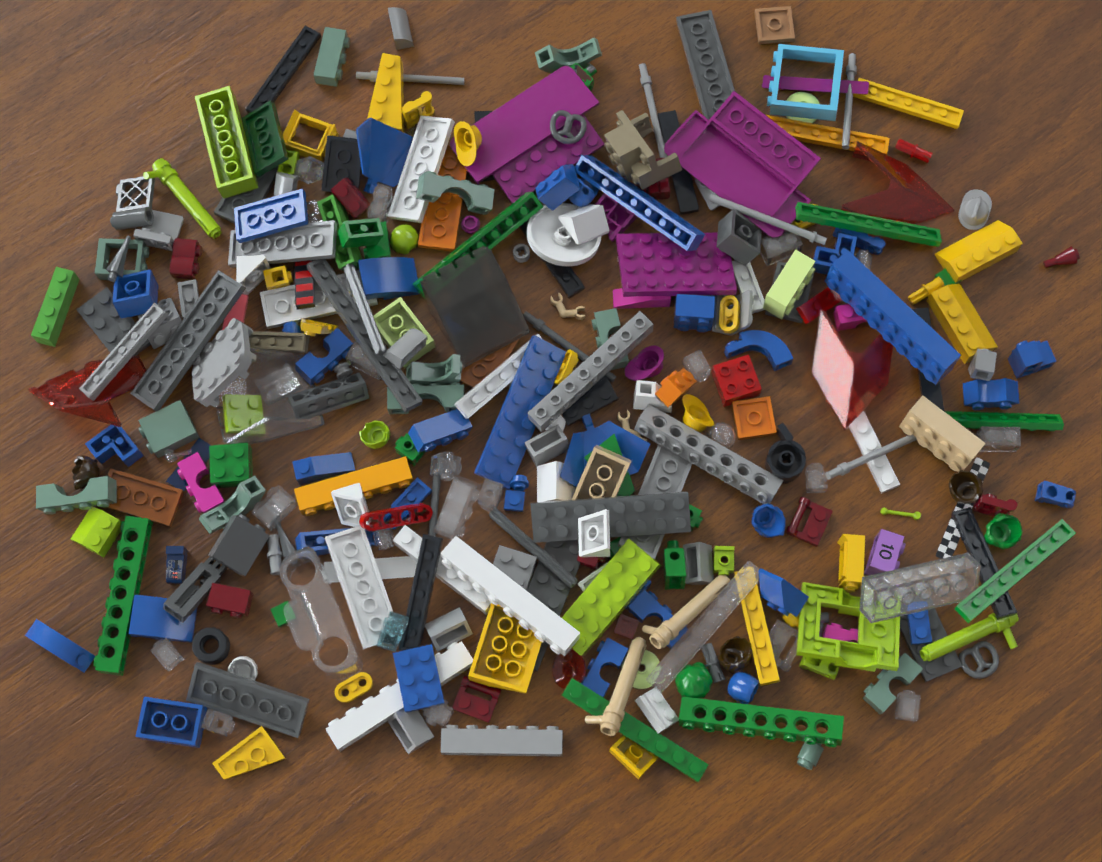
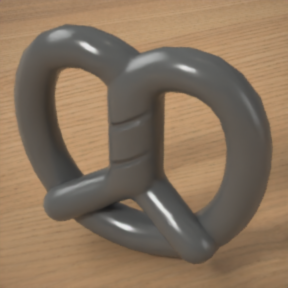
M559 110L551 117L550 131L552 136L559 142L573 144L577 143L584 136L587 123L581 115H571L565 110ZM559 116L566 117L564 129L557 132L555 127L557 118ZM578 120L581 123V129L577 136L574 137L570 131L573 121Z
M986 641L978 642L973 648L964 649L959 654V660L962 664L961 668L974 679L986 678L992 675L999 665V656L996 649ZM985 647L990 651L993 663L985 662L979 652L980 648ZM971 654L978 664L976 671L971 670L965 662L966 655Z

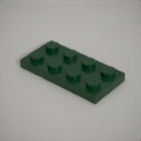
M270 100L242 117L255 175L260 177L288 160L275 103Z

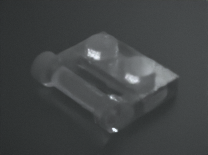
M288 363L274 373L262 379L254 380L267 406L302 389Z
M777 619L769 636L776 665L782 670L789 672L791 663L797 654L798 631ZM793 636L796 640L783 661L779 659V656L790 637Z

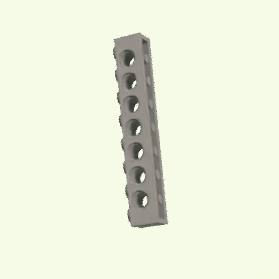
M639 311L528 412L529 420L543 432L652 333L653 323Z
M650 404L645 408L634 428L641 435L659 445H664L674 454L679 455L760 503L770 504L783 482L782 479Z

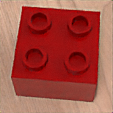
M749 354L713 365L711 374L723 407L732 405L734 401L748 400L760 396L762 388Z

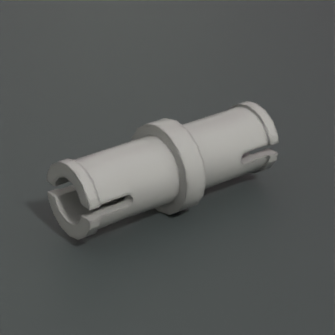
M272 534L267 539V558L270 561V574L280 575L283 573L281 562L283 554L280 551L279 535Z

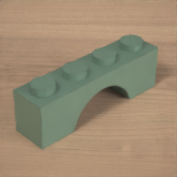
M432 171L424 172L418 179L416 199L434 203L440 198L441 194L454 193L465 201L470 212L486 215L492 210L494 189L488 188L485 184L476 185L468 180H456L452 176H439Z
M456 382L449 385L432 383L430 386L412 384L421 399L438 401L444 407L446 413L456 410L457 407L454 404L465 395L464 385ZM387 387V410L389 414H408L409 411L405 412Z
M109 476L90 478L85 489L74 496H67L64 488L54 483L36 486V509L43 511L44 514H55L56 511L60 510L72 512L75 508L88 510L91 509V506L109 507V504L117 503V480Z

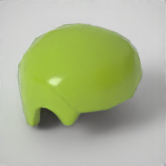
M407 224L397 226L392 231L390 237L392 249L400 254H408L410 250L416 248L419 240L417 230Z
M375 420L366 423L364 429L359 432L361 441L367 447L379 449L388 442L390 430L384 422Z

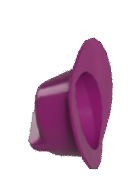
M656 345L644 348L627 364L625 376L633 381L657 376L663 369V350Z

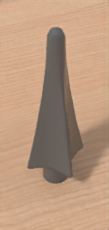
M130 236L126 237L120 250L106 269L110 273L109 281L115 282L117 276L123 277Z
M274 517L283 557L286 561L289 560L290 565H295L298 563L296 559L297 552L285 534L279 519Z

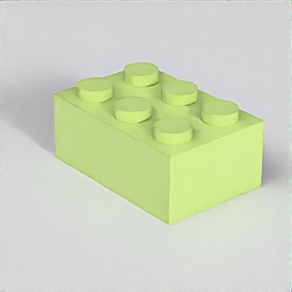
M795 250L767 293L763 309L780 319H783L785 314L789 315L795 301L801 297L805 285H808L813 277L815 260Z
M401 297L373 316L381 338L389 348L411 328L417 329L427 336L426 346L403 366L404 368L412 361L415 362L435 348L433 338Z

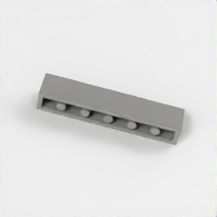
M446 725V728H441V754L562 756L563 730H559L557 726H547V730H538V726H527L526 729H518V726H506V729H498V726L488 725L486 729H478L477 725H467L466 729H458V725Z

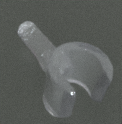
M168 449L164 452L166 460L170 463L175 462L182 456L192 454L191 449L177 453L173 449Z

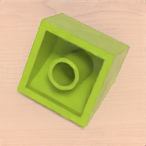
M91 506V509L85 515L71 540L104 558L121 532L122 522L105 511Z

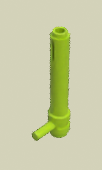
M163 158L156 160L152 165L153 171L144 172L143 177L145 179L159 178L163 185L172 191L209 237L215 239L222 233L221 227L178 177V173L174 168H171V164Z
M992 613L986 619L922 647L920 656L923 661L930 662L989 634L1003 631L1010 649L1016 648L1018 645L1010 627L1018 622V615L1016 613V615L997 620L995 614Z

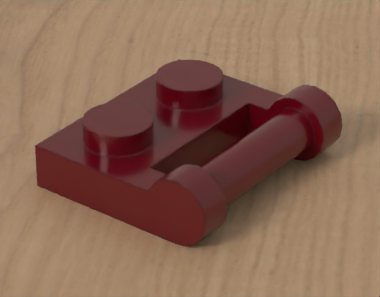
M985 494L974 504L973 511L995 517L998 513L1010 514V512L1017 508V502L1014 499L1004 501L997 499V496L993 494Z
M800 497L797 511L785 532L817 547L833 511L811 502L805 497ZM806 508L811 509L803 531H798L797 528Z
M464 675L452 710L490 723L502 689L470 681L469 677ZM467 687L491 695V702L466 693Z

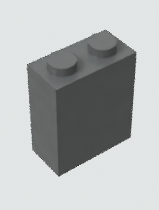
M239 514V516H231L208 556L237 574L246 576L269 535L265 533V528L258 524L253 526L248 523L250 519Z

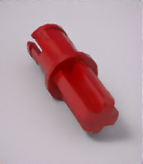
M899 139L895 146L896 149L909 154L911 158L915 157L927 164L933 154L918 147V144L914 145L903 139Z

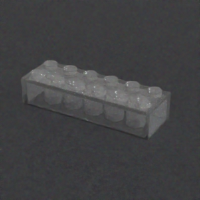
M964 553L862 577L859 610L870 623L962 602L978 588L981 565L969 553Z

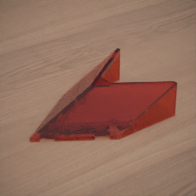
M857 141L852 157L872 161L891 179L888 190L843 204L841 210L910 224H918L936 218L938 215L955 211L909 165Z
M821 310L816 324L811 375L818 382L821 392L834 414L838 416L842 423L841 426L845 431L876 398L880 391L888 385L893 345L885 341L882 334H880L863 353L849 352L826 312Z
M132 356L94 401L89 399L79 388L104 360L90 361L85 363L83 369L76 372L72 369L45 381L46 383L39 387L34 386L28 390L59 411L121 427L122 423L109 400L133 390L147 370L139 356Z

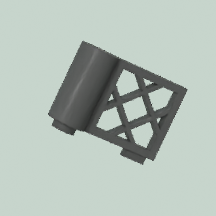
M142 176L120 180V184H117L116 195L118 196L116 212L110 218L112 227L116 230H123L153 224L152 202L155 178L145 179ZM145 182H149L148 186L142 191L140 187ZM133 184L134 186L125 193V186ZM139 190L141 193L133 200L131 196ZM146 196V204L138 205V203ZM130 199L132 202L123 208V204Z

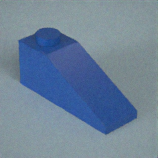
M351 452L313 456L292 462L299 485L356 471Z

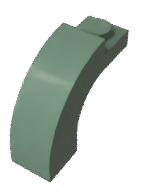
M592 38L571 49H556L548 45L536 51L535 56L539 69L553 73L563 66L570 67L575 63H578L584 69L590 64V61L602 56L598 39Z
M453 354L446 361L440 363L412 361L406 367V377L411 385L422 384V386H430L432 383H440L441 385L457 383L461 380L463 366L462 362H460V355Z
M253 476L239 483L236 491L227 501L200 515L199 520L209 534L221 528L224 529L232 515L239 516L241 514L245 516L262 499L266 490L258 479Z

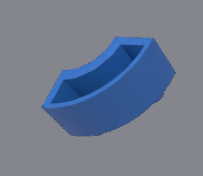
M1003 378L990 381L976 379L963 383L964 406L972 407V410L994 407L1010 409L1012 405L1019 404L1018 381Z

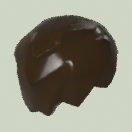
M81 455L77 456L74 460L76 466L72 469V472L74 474L73 480H75L73 485L76 490L85 488L90 478L99 477V467L96 459Z
M960 470L949 479L950 494L957 503L972 504L983 494L982 479L978 478L971 471Z
M739 636L728 639L720 649L719 662L730 673L744 672L752 658L751 643L746 638H740Z

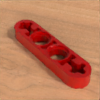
M418 503L366 512L361 515L359 523L365 530L376 531L426 522L431 519L433 511L429 505ZM423 509L426 510V513H423V516L415 514V512H422ZM408 510L409 517L403 521L401 514L403 511ZM390 513L391 521L385 524L383 518L386 514ZM369 518L373 520H378V522H370V526L366 524V521H369Z

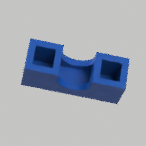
M338 328L323 339V347L329 352L326 357L317 358L309 351L295 363V370L310 386L315 382L319 383L327 371H333L341 359H347L353 352V343Z
M643 590L628 606V611L641 623L650 616H657L662 622L669 620L673 616L671 614L672 610L665 604L662 606L657 601V596L651 591L646 592ZM686 626L674 640H670L667 647L672 650L688 632Z
M607 638L605 642L601 641L597 648V652H599L597 658H592L587 667L590 670L587 677L583 675L579 683L604 698L610 684L600 677V670L607 665L619 669L629 649L610 638Z

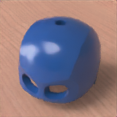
M582 177L578 178L580 189L568 198L574 205L580 208L589 205L599 191L597 187Z
M745 672L735 673L728 683V694L739 703L749 704L758 690L759 680Z

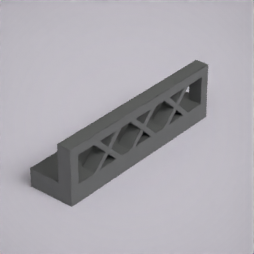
M356 373L289 395L287 398L293 409L295 420L300 422L369 399L366 382L360 373Z

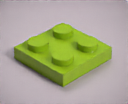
M223 395L226 433L263 434L265 432L261 395Z

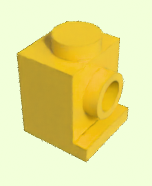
M285 265L263 270L268 290L290 286V282H293L291 271L287 272Z

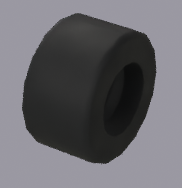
M208 627L200 630L195 635L192 641V650L194 655L203 663L216 665L227 658L230 652V641L221 630ZM209 639H216L219 643L218 650L214 653H207L204 650L205 642Z

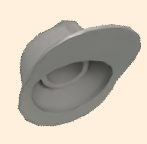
M978 189L970 190L965 194L958 215L963 227L969 230H977L986 224L992 207L990 196Z

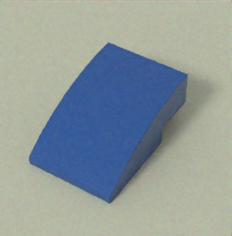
M383 257L358 260L362 287L367 300L382 297L384 300L420 294L413 286V283L418 280L414 258Z
M134 595L129 634L132 637H145L155 640L192 642L197 608L182 623L163 609L164 602L168 598Z

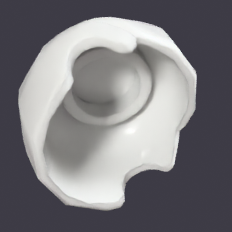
M240 656L230 663L228 672L255 681L258 675V667L253 659L247 656Z

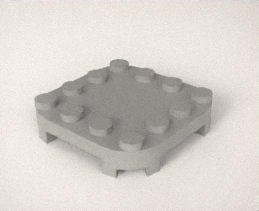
M233 318L224 330H220L216 337L205 345L192 364L194 399L206 407L209 405L213 407L219 405V394L238 376L246 379L250 374L247 372V369L252 362L256 361L257 355L250 351L249 336L253 333V330L236 318Z

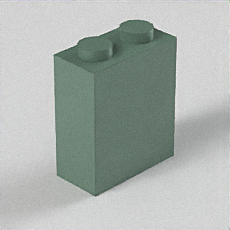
M181 400L138 420L141 425L138 429L142 437H147L149 442L146 444L151 454L154 453L158 458L200 438Z

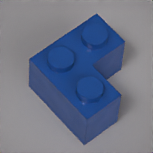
M839 233L834 249L817 246L813 256V260H815L814 272L827 275L832 263L847 250L854 255L857 236Z
M1022 341L1016 345V348L1012 350L1011 355L1008 357L1016 379L1050 368L1056 362L1048 341Z
M117 421L85 443L101 464L116 453L128 467L144 456Z

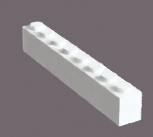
M457 536L440 553L441 562L448 569L453 568L457 571L459 578L463 581L468 580L473 584L472 587L477 592L485 593L492 604H499L504 608L503 611L511 618L514 616L519 620L518 623L524 629L532 630L538 640L541 642L546 641L550 644L551 650L559 655L561 653L565 656L579 640V631Z
M462 641L449 645L447 647L448 650L443 654L440 652L435 654L441 686L469 669L472 665L473 658ZM398 679L396 680L397 683L393 686L387 685L379 691L380 694L376 697L370 696L362 702L363 705L359 708L353 707L345 713L346 716L342 719L336 718L328 724L329 727L326 728V731L340 752L387 722L395 712L404 708Z

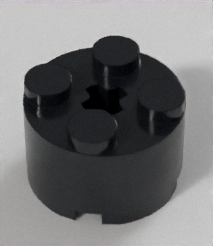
M793 440L777 441L768 451L765 460L766 471L782 479L783 484L796 480L801 475L806 464V454L803 447Z

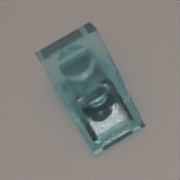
M390 611L388 617L384 619L377 646L395 652L409 622V617Z

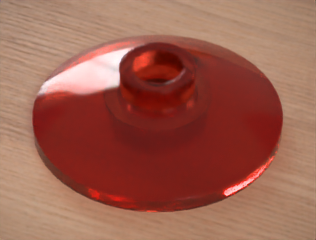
M572 649L565 656L561 653L557 655L552 667V674L556 684L565 689L571 678L579 683L583 681L586 673V664L583 656Z

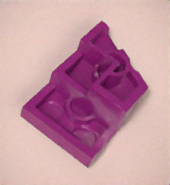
M605 193L595 204L603 205L609 227V233L607 234L612 242L616 239V234H622L638 217Z

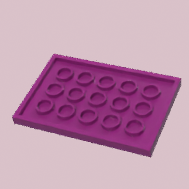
M718 232L704 233L705 236L699 247L693 251H686L662 233L616 234L623 297L677 296V294L736 295L737 288L731 256L716 247Z

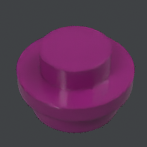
M469 215L462 220L461 226L464 232L473 234L479 230L480 222L477 217Z

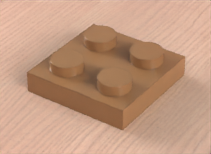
M791 6L755 9L758 44L795 41Z

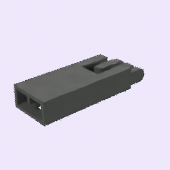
M211 557L204 564L201 562L164 602L163 609L182 623L209 595L212 583H220L221 575L227 569L224 565L218 569L221 564L218 561L212 565L214 559ZM201 576H204V579L200 580V584L202 586L200 588L199 586H195L194 584L196 583V581Z

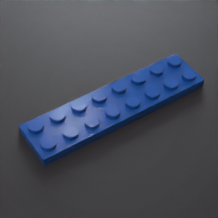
M535 335L531 337L475 469V474L505 489H510V481L516 475L527 449L524 442L531 439L536 427L529 420L528 412L550 393L566 354L564 350Z

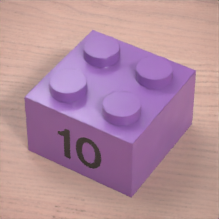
M881 529L874 539L864 574L887 581L890 576L893 577L900 565L897 559H899L900 554H903L906 543H903L904 536Z

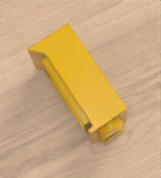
M294 109L283 133L286 150L298 151L300 156L324 163L327 135L338 137V132L335 124L332 125L301 114ZM299 123L325 131L317 150L291 141L296 134Z
M842 534L837 542L840 545L838 579L840 584L838 588H843L847 592H855L864 581L865 536Z

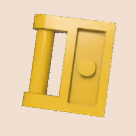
M423 92L420 98L415 101H409L401 107L404 123L408 129L418 124L420 116H434L435 111L431 104L432 94L430 92Z

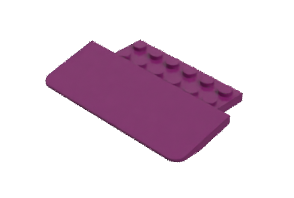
M563 66L473 124L482 135V143L477 150L474 163L464 167L477 184L492 175L510 202L514 203L526 192L534 193L538 184L547 179L553 171L559 169L562 165L573 164L575 166L581 155H592L604 147V142L584 115L598 106L599 101L571 67ZM565 110L571 115L578 114L585 118L587 128L581 140L577 143L565 144L552 136L550 121L555 112ZM559 116L555 124L557 132L564 129L566 117ZM578 120L573 121L570 131L575 137L581 129V123ZM453 137L450 141V147L457 156L455 138Z
M735 91L731 93L709 120L695 110L664 145V152L667 156L676 153L681 167L719 197L792 224L796 219L795 207L797 202L810 204L811 199L797 188L821 160L819 156ZM742 214L772 238L780 237L786 231Z

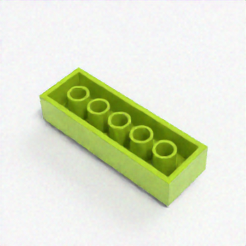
M227 86L195 96L216 186L223 199L259 188L236 97L231 87Z
M631 539L625 542L562 616L563 620L580 632V638L572 648L581 656L586 655L661 566Z

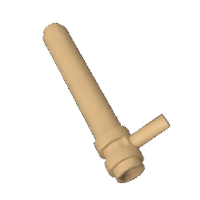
M726 575L717 576L669 620H665L658 628L644 625L642 631L651 634L649 640L655 648L661 649L666 647L670 640H674L686 625L729 588L730 579Z
M636 637L630 644L610 703L606 706L603 715L585 717L587 724H600V731L605 735L614 736L620 729V722H622L625 715L624 709L647 647L645 639L641 637Z

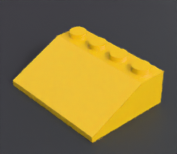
M491 603L470 668L469 680L490 687L527 693L542 642L534 636L535 633L532 630L524 629L518 623V619L514 616L511 618L503 611L504 608L499 604L494 605Z

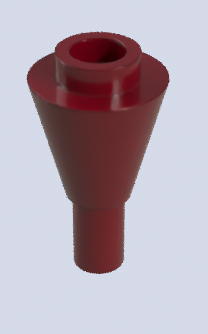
M1070 246L1056 255L1055 258L1043 261L1045 268L1054 265L1077 264L1080 256L1078 250Z

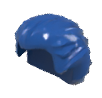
M768 503L758 506L753 510L752 526L756 532L767 538L784 535L786 519L783 512L777 506L774 507Z

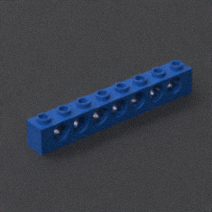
M581 155L575 166L576 173L686 251L697 250L705 236L702 231L630 181L628 182L624 177H621L594 156Z

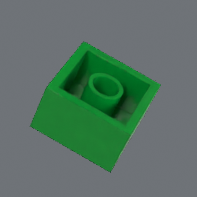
M248 443L209 446L210 483L212 486L216 485L217 488L238 487L239 483L253 477L252 448Z

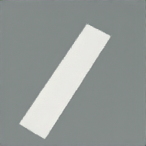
M410 556L375 558L382 579L414 577L417 562ZM333 561L324 562L325 583L340 582Z

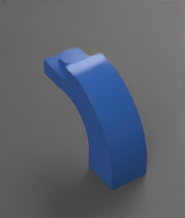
M748 330L739 333V341L733 340L729 342L724 350L727 359L746 351L760 352L767 357L774 371L791 365L793 361L790 350L781 339L761 330Z
M38 619L34 621L25 635L84 673L95 658V655Z

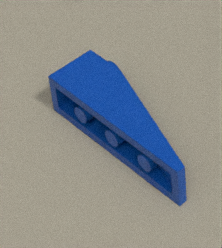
M351 528L300 532L295 538L298 558L330 554L325 537ZM365 530L370 547L379 545L377 530Z

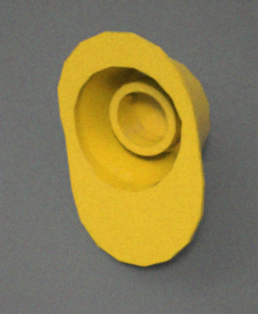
M460 121L454 127L456 153L458 160L463 166H470L476 159L477 150L482 143V135L475 125H469L464 121Z
M690 394L683 396L682 402L685 412L682 421L685 425L697 432H702L707 427L714 425V421L710 417L706 406L700 399Z

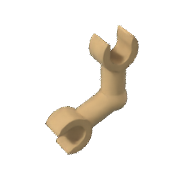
M558 293L559 301H554L551 296V304L557 307L560 317H576L578 320L585 319V315L578 314L579 311H584L585 307L578 306L576 309L566 310L560 293Z
M627 410L626 418H622L620 412H618L617 418L621 422L622 428L647 442V439L642 438L639 432L630 429V412Z

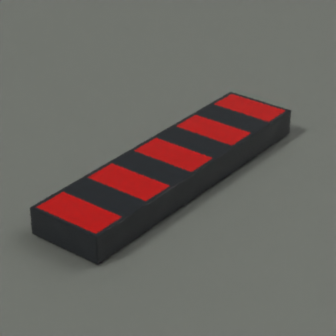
M314 260L294 262L295 304L297 310L316 307L315 281L307 269V264Z

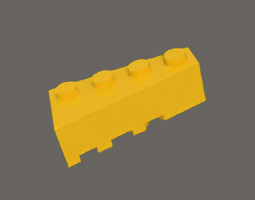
M382 53L367 119L373 118L405 133L401 108L404 106L403 62L400 56Z

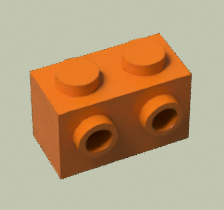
M685 368L679 372L675 370L661 381L662 387L655 395L667 407H670L697 381L692 373Z

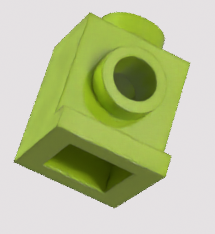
M715 546L713 549V573H718V576H729L730 573L734 572V546ZM721 558H727L728 562L722 563Z

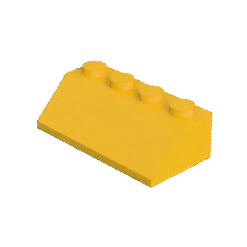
M997 220L938 251L934 255L943 269L946 268L954 282L957 283L1018 252L1023 243L1012 227Z
M960 284L946 285L929 295L927 299L929 306L954 348L961 354L960 358L964 364L972 361L977 349L992 351L998 348Z

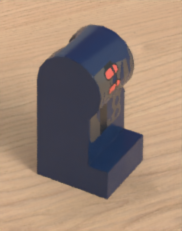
M166 546L167 584H182L185 581L188 550L184 546Z

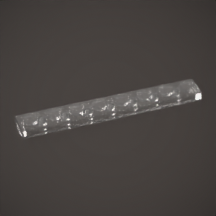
M749 560L648 675L646 678L648 683L660 693L668 687L678 673L759 581V568Z

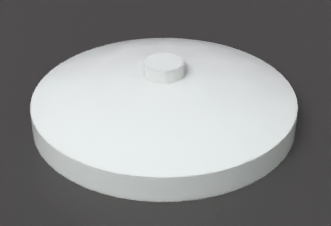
M562 203L553 211L546 205L543 206L542 209L530 217L526 232L527 240L532 250L543 260L559 266H577L589 261L598 251L601 236L577 245L558 219L560 215L580 208L568 203Z

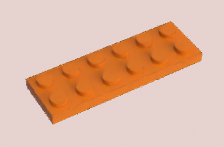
M447 145L438 175L452 176L460 181L466 180L468 171L460 163L450 145ZM443 193L434 203H428L421 223L418 248L452 252L456 249L463 199L454 193Z

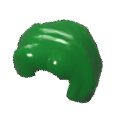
M998 513L986 525L987 531L984 538L989 545L999 547L1000 549H1009L1021 540L1023 533L1021 522L1013 515Z
M696 662L692 665L687 664L676 676L675 683L681 696L701 699L709 693L713 679L706 666L701 662Z

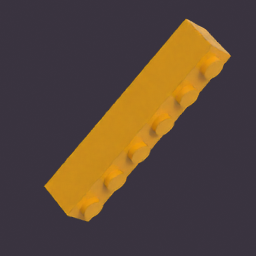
M405 456L298 487L294 491L302 515L310 516L316 514L318 510H331L335 508L331 495L333 490L360 483L365 499H369L376 493L386 494L397 487L400 489L406 488L413 482V477L407 457Z

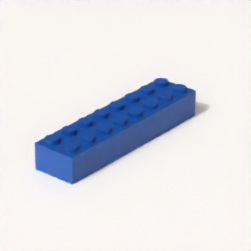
M847 250L832 263L825 279L827 286L837 292L845 303L852 306L859 316L868 321L870 327L876 329L885 341L890 342L899 354L904 355L914 368H918L928 381L936 385L952 371L961 354L851 252Z

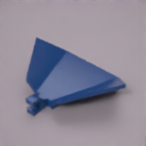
M368 118L356 129L362 174L368 178L364 191L376 195L378 182L391 187L398 185L413 137L373 118Z
M590 414L582 416L586 431L573 433L560 478L577 488L588 463L584 457L593 451L596 445L602 444L613 434L616 436L622 456L632 460L628 469L629 475L638 473L650 443L610 421L594 428Z

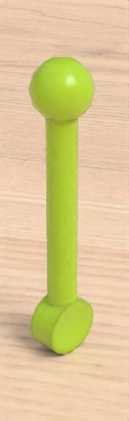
M885 507L880 510L882 515L909 516L915 520L921 517L920 512H900L888 510Z

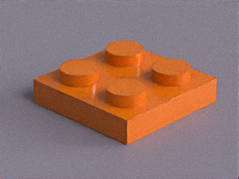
M770 396L732 402L738 440L776 435L777 431Z

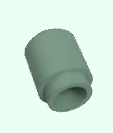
M804 743L798 754L797 764L808 770H812L813 766L816 767L824 750L821 747L822 743H816L815 745Z

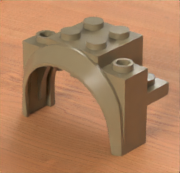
M623 110L616 113L618 118L616 124L618 127L604 134L606 139L604 145L608 153H611L609 159L613 166L617 165L616 169L621 177L624 176L628 182L632 180L635 185L639 184L643 190L682 170L676 153L656 161L654 153L643 139L653 131L647 113L631 121Z

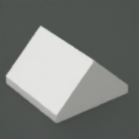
M589 204L558 217L577 245L609 233L603 205Z
M264 255L237 256L236 281L246 287L243 294L248 295L265 279L263 270L271 269Z
M554 461L537 466V502L572 499L576 487L560 478L564 463Z
M360 483L333 490L331 495L341 524L353 527L360 526L359 520L361 515L369 512ZM369 518V521H366V524L369 526L370 522H372L371 518Z
M606 509L578 518L579 557H610L609 510Z

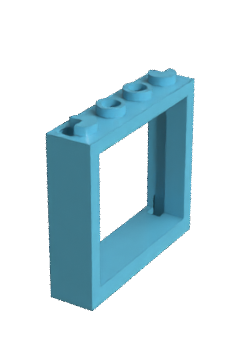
M778 44V51H774L773 62H776V66H772L771 77H774V81H770L769 92H772V96H768L767 106H770V115L836 121L844 50ZM782 58L835 63L830 105L777 100Z

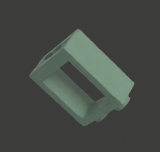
M99 238L95 274L99 280H108L110 273L106 269L109 266L110 249H120L125 239ZM130 240L128 249H138L135 270H124L123 275L148 270L146 258H149V247H147L144 240Z

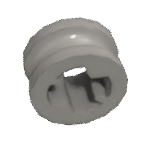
M525 244L516 245L513 249L514 259L520 263L526 262L530 257L529 247ZM524 250L526 255L522 254V256H519L518 251Z
M349 362L341 363L333 369L337 373L338 379L352 374L353 371L349 368Z

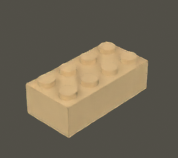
M923 395L899 426L905 434L914 435L922 447L929 449L936 458L942 459L952 470L957 472L964 470L985 445V442Z
M596 445L571 500L616 497L632 460Z

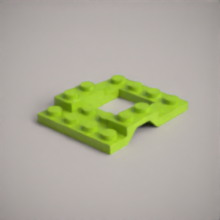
M802 583L801 591L809 596L799 613L796 655L835 661L836 666L875 672L876 668L891 671L898 670L901 598L886 595L863 598L851 596L843 588ZM821 606L838 609L840 614L858 616V643L819 637Z

